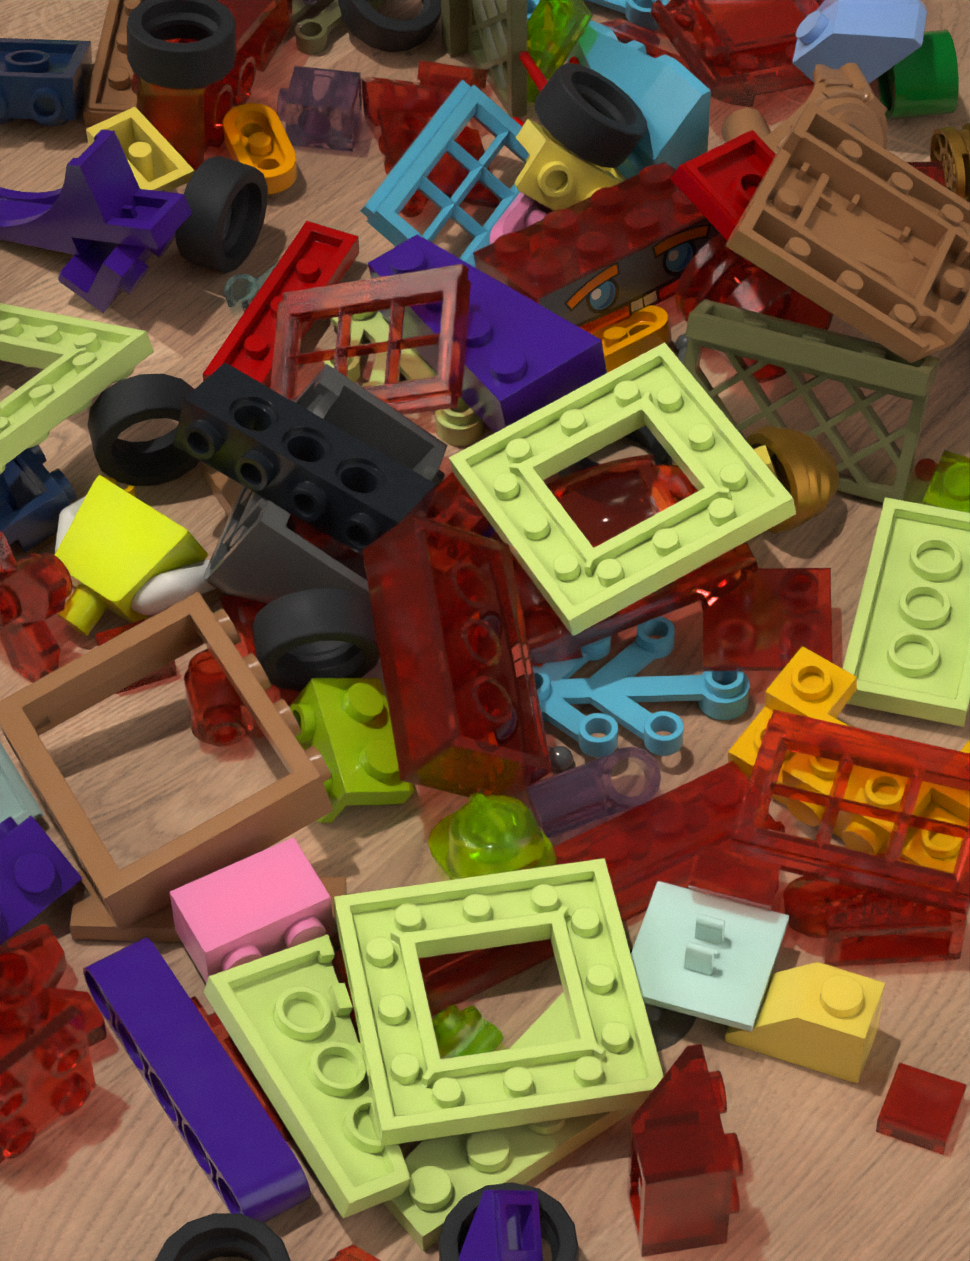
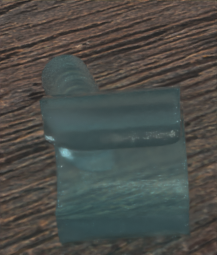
M277 263L260 277L254 278L248 274H238L228 279L224 285L228 307H234L239 300L243 299L242 308L245 312Z

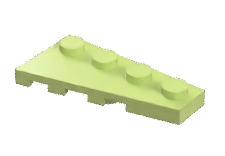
M327 934L208 977L203 993L344 1219L403 1195L411 1178L400 1145H381L361 1043L358 1042L350 1018L353 1006L345 983H338L332 965L335 953Z
M564 992L510 1049L576 1039ZM639 1107L423 1140L405 1159L411 1179L404 1194L385 1201L383 1204L422 1251L439 1241L446 1216L464 1196L486 1185L512 1182L523 1185Z

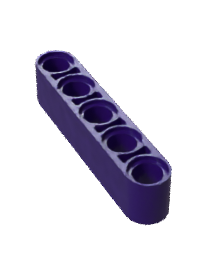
M145 937L83 968L85 982L99 1011L228 1211L234 1214H243L265 1223L311 1198L309 1183L296 1156L152 941Z

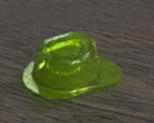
M478 792L472 794L469 797L468 803L438 822L431 830L427 842L432 857L448 875L450 880L553 866L556 864V856L551 842L539 828L533 812L520 800L507 795L490 794L484 796Z

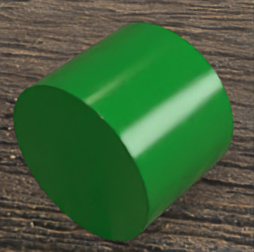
M947 29L924 31L922 46L877 78L880 101L888 109L885 112L887 119L950 114L955 111L959 92L958 63L954 42Z

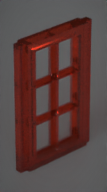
M463 264L283 293L282 302H278L270 388L294 402L298 397L296 392L299 365L334 360V369L347 377L349 357L387 352L384 384L363 386L362 388L402 415L458 408V398H462L471 290V281L468 280L469 268ZM443 301L440 333L403 338L406 306ZM391 309L387 341L350 346L354 314ZM338 317L336 348L300 353L303 322ZM439 344L437 376L399 381L401 350Z
M773 710L772 716L768 720L731 835L728 856L729 858L968 915L970 908V816L967 826L915 815L913 811L922 781L970 792V753ZM790 750L838 761L839 765L830 794L777 783L786 751ZM853 765L908 777L899 809L893 810L844 798ZM772 795L825 806L815 840L762 828ZM840 810L894 823L884 856L830 844ZM909 826L963 839L953 872L899 860Z

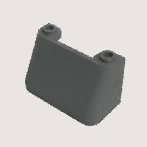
M328 364L324 366L294 400L295 403L434 482L436 487L433 496L442 484L445 473L439 470L448 445ZM243 485L203 576L204 581L224 594L263 604H268L289 593L312 588H339L357 592L370 600L378 624H382L387 620L401 597V592L395 589L398 580L397 574L386 567H381Z

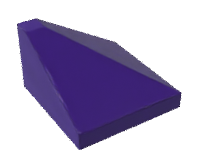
M483 1191L460 1252L459 1261H543L537 1191Z

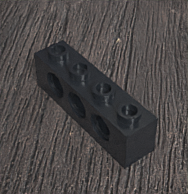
M227 363L222 364L184 398L173 443L174 446L273 502L381 567L385 568L422 530L436 487L434 482Z

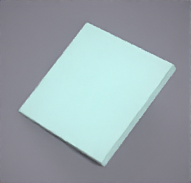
M657 881L631 952L643 1002L752 1032L788 926L789 915Z

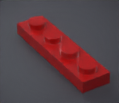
M306 221L203 372V381L222 364L227 363L271 388L359 254V236Z

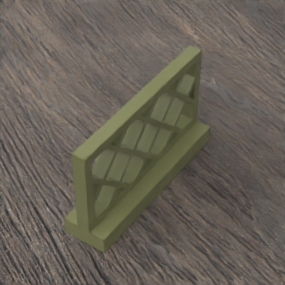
M441 0L442 45L449 56L454 57L469 53L509 116L522 117L527 115V70L519 58L521 51H527V0Z
M706 299L689 313L685 337H688L689 340L684 366L745 440L746 438L741 430L765 416L771 426L787 428L776 409L801 395L819 422V425L808 430L805 434L814 438L820 433L825 432L842 458V461L836 464L839 474V487L837 491L883 503L885 497L905 501L931 387L936 380L940 358L926 356L913 363H909L876 342ZM703 347L724 352L737 371V374L712 387L699 366ZM742 357L756 360V362L747 366ZM767 364L783 367L796 387L772 403L753 375L754 372ZM801 372L815 375V377L806 381ZM827 379L842 382L855 401L854 404L832 417L828 416L812 391L813 387ZM742 380L759 405L760 410L736 424L718 394ZM860 387L873 390L875 392L869 394L868 396H865ZM887 394L912 400L908 422L890 433L871 406V403ZM861 411L878 437V440L853 454L835 425L854 413ZM905 434L902 451H900L894 440ZM884 447L897 467L894 486L891 487L870 481L858 461ZM848 468L853 476L845 475L839 472Z

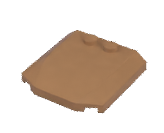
M809 101L776 153L725 246L909 363H913L953 345L966 329L970 320V203Z

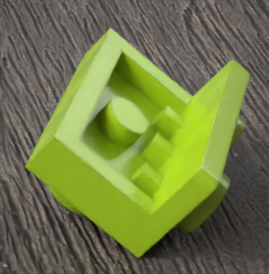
M311 678L289 708L302 731L295 738L303 750L314 745L332 775V778L323 782L333 811L319 818L317 822L332 823L345 806L404 804L415 790L380 678Z

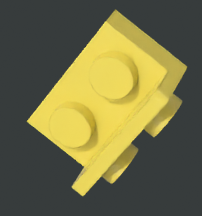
M527 119L516 139L529 153V156L526 159L527 163L515 180V187L521 193L600 237H610L637 195V190L616 168L600 167L582 159L556 140L547 129Z

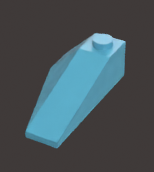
M575 12L566 16L565 59L567 63H569L571 57L575 56L579 59L582 66L590 68L614 82L636 103L647 121V133L625 162L618 166L617 169L632 186H635L652 203L679 190L671 180L677 168L681 164L708 152L711 90L676 59L666 54L653 58L647 55L645 45L636 40L624 44L619 42L613 30Z

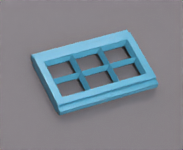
M462 79L360 212L368 218L366 222L395 247L417 234L432 242L451 218L474 238L459 259L488 275L497 262L490 248L491 230L520 191L515 187V184L509 189L487 168L504 145L525 164L527 163L526 159L529 153L516 139L522 126L474 84L469 86ZM472 117L495 137L479 161L455 142V139ZM445 153L469 173L451 198L426 178ZM477 181L501 201L483 227L459 207ZM416 190L420 191L441 210L423 235L398 215Z

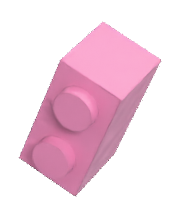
M294 837L170 891L175 931L205 983H207L209 976L327 934L329 937L334 936L331 897Z

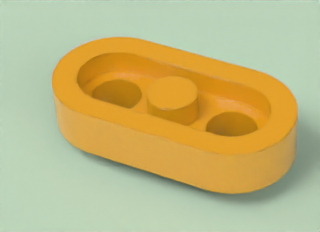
M258 103L242 104L231 109L224 117L223 128L225 144L232 160L260 170L264 174L268 186V194H276L291 187L297 179L296 153L277 113L272 108Z
M648 305L632 313L630 316L629 308L585 329L586 332L602 340L607 373L664 342L668 345L672 339L668 313L663 308L654 305Z

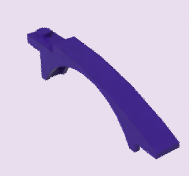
M101 129L94 136V142L78 158H73L66 165L62 188L37 193L21 192L0 187L1 240L78 256L95 240L159 249L172 239L174 232L192 214L184 194L139 188L115 131Z

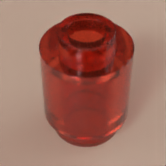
M206 649L194 655L189 661L188 670L184 675V686L192 733L200 741L214 746L226 747L234 745L252 732L256 721L210 651Z

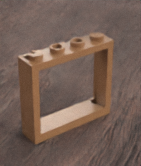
M199 591L0 701V728L7 742L121 932L171 904L170 891L259 853L333 811L323 782L332 778V775L321 754L314 745L303 750L295 738L302 731L291 709L283 699L275 703L271 702L265 693V690L271 688V684L261 664L253 653L242 658L235 647L236 644L241 642V639L231 619L223 608L212 613ZM205 644L290 774L119 870L39 736Z

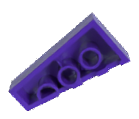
M418 234L368 263L379 312L494 433L607 373L602 340Z

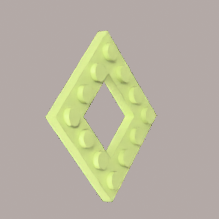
M0 303V360L21 364L25 367L44 369L0 402V474L5 470L8 462L25 449L37 446L45 441L49 436V431L66 418L86 410L92 404V399L108 386L128 378L134 372V367L154 352L147 331Z
M665 342L449 457L456 478L572 636L796 514L794 499ZM646 425L698 492L593 548L543 480Z
M605 858L334 896V914L382 1146L665 1103L667 1086ZM551 939L576 1039L440 1059L418 958Z

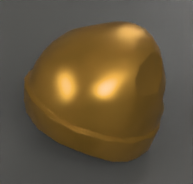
M766 425L750 434L746 441L752 449L766 445L777 479L793 497L796 510L794 516L766 531L771 533L787 532L820 515L839 487V474L836 464L825 448L807 434L791 428H778Z

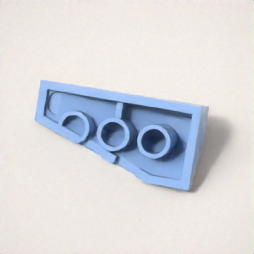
M825 0L816 11L809 14L799 25L796 31L797 42L792 63L813 82L812 73L815 70L816 64L839 69L847 63H856L867 82L871 83L922 46L927 17L925 4L921 0Z

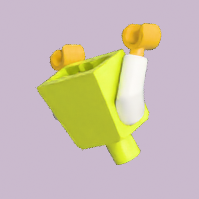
M98 475L87 495L65 507L59 514L53 565L76 588L56 615L84 636H88L107 609H110L133 625L140 624L149 616L171 607L198 591L200 594L216 589L203 579L210 561L206 559L209 554L187 529L136 498L135 486L129 485L123 490L117 486L114 478Z

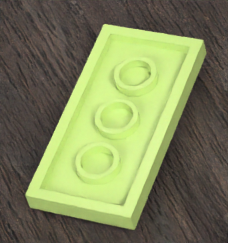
M885 497L843 664L844 670L857 677V691L846 704L961 727L965 726L970 703V513Z

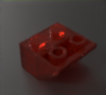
M702 1044L690 1045L684 1049L630 1119L627 1196L641 1257L727 1243L729 1215L739 1213L740 1211L735 1177L743 1176L741 1147L736 1132L724 1133L720 1114L727 1112L724 1081L720 1070L708 1071Z

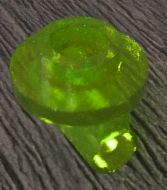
M451 1005L432 1020L440 1059L492 1052L504 1040L501 1031L495 1025L486 1021L482 1013L474 1005L466 1007L461 1011L456 1005Z

